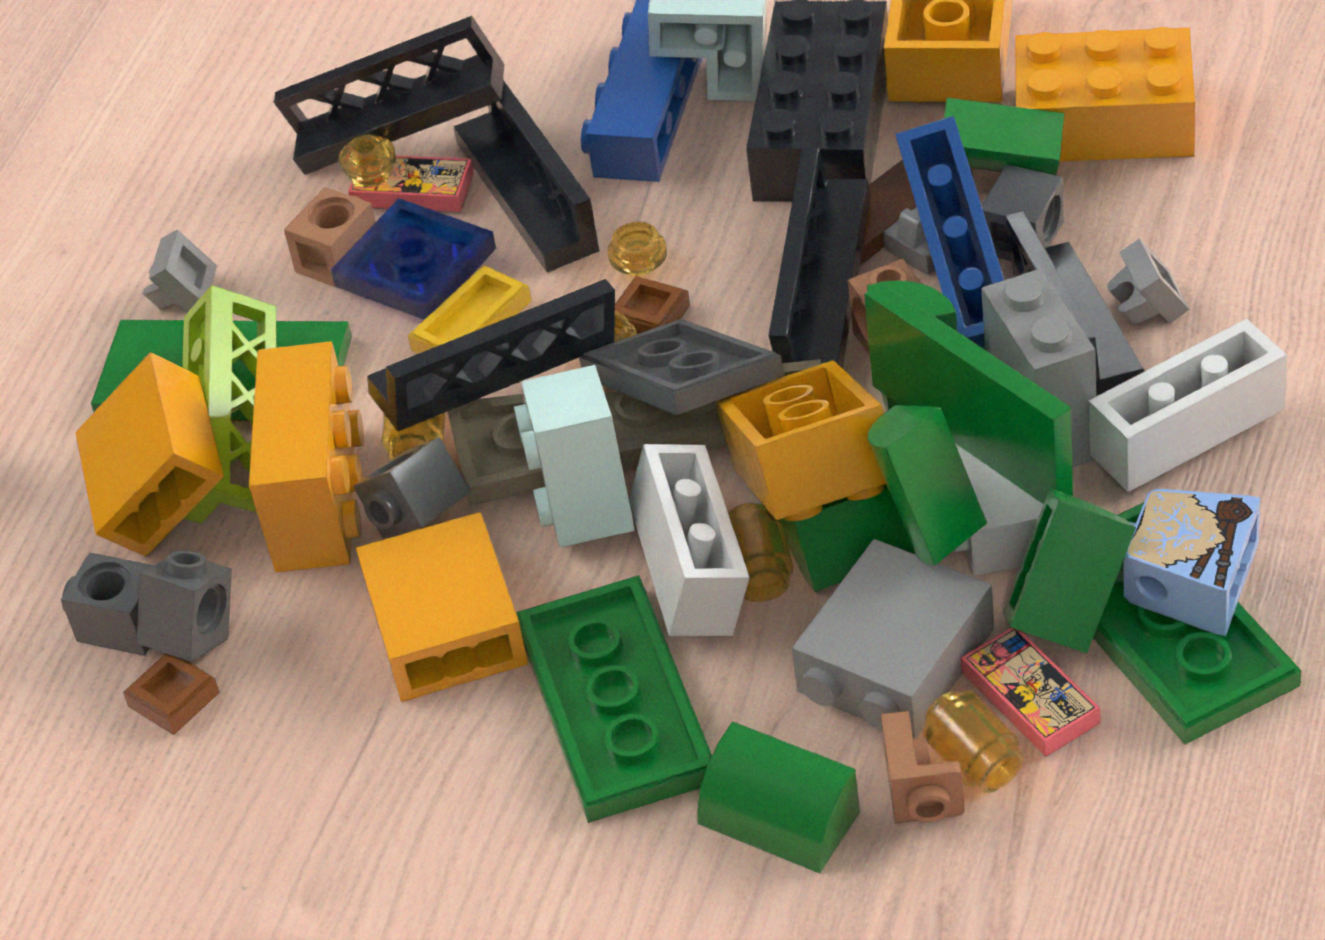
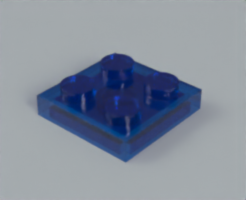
M398 198L333 266L331 273L335 287L425 320L475 273L495 251L496 244L493 231Z

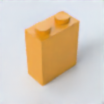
M151 352L75 432L95 535L145 557L224 477L200 376Z
M481 512L356 547L367 592L401 702L528 665L519 621Z

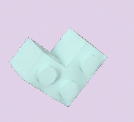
M649 0L648 30L650 56L706 58L707 100H756L766 49V0Z
M592 365L521 381L526 404L514 406V411L528 469L541 468L545 487L533 489L541 527L554 525L559 548L635 531L612 415L596 366Z

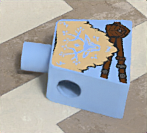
M1155 489L1149 492L1137 522H1130L1136 529L1123 560L1124 597L1130 603L1211 633L1226 636L1259 544L1260 498L1248 495Z

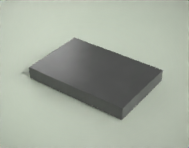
M683 319L583 353V356L579 357L581 368L592 365L596 366L601 385L677 416L784 376L781 355L776 354V352Z

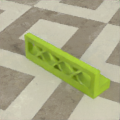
M211 285L184 316L183 368L200 376L224 477L183 518L200 524L220 503L257 513L250 489L230 483V465L237 460L250 473L252 440L247 443L231 423V414L240 409L253 425L255 388L249 392L233 374L232 364L241 359L256 378L258 350L276 348V306ZM233 314L257 321V338L248 342L233 323Z

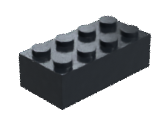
M775 1L746 146L753 201L792 202L802 147L820 148L826 179H868V184H871L887 82L884 55L888 24L887 1Z

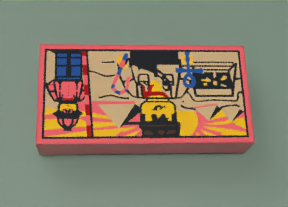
M362 154L348 194L370 202L372 208L461 212L474 176L472 160L464 158Z
M1010 628L961 657L962 673L1045 757L1101 723L1100 707L1020 630Z

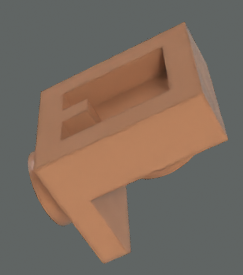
M909 711L881 714L885 760L895 823L912 821L933 822L944 817L962 815L965 809L960 763L951 761L930 764L927 738L913 739Z

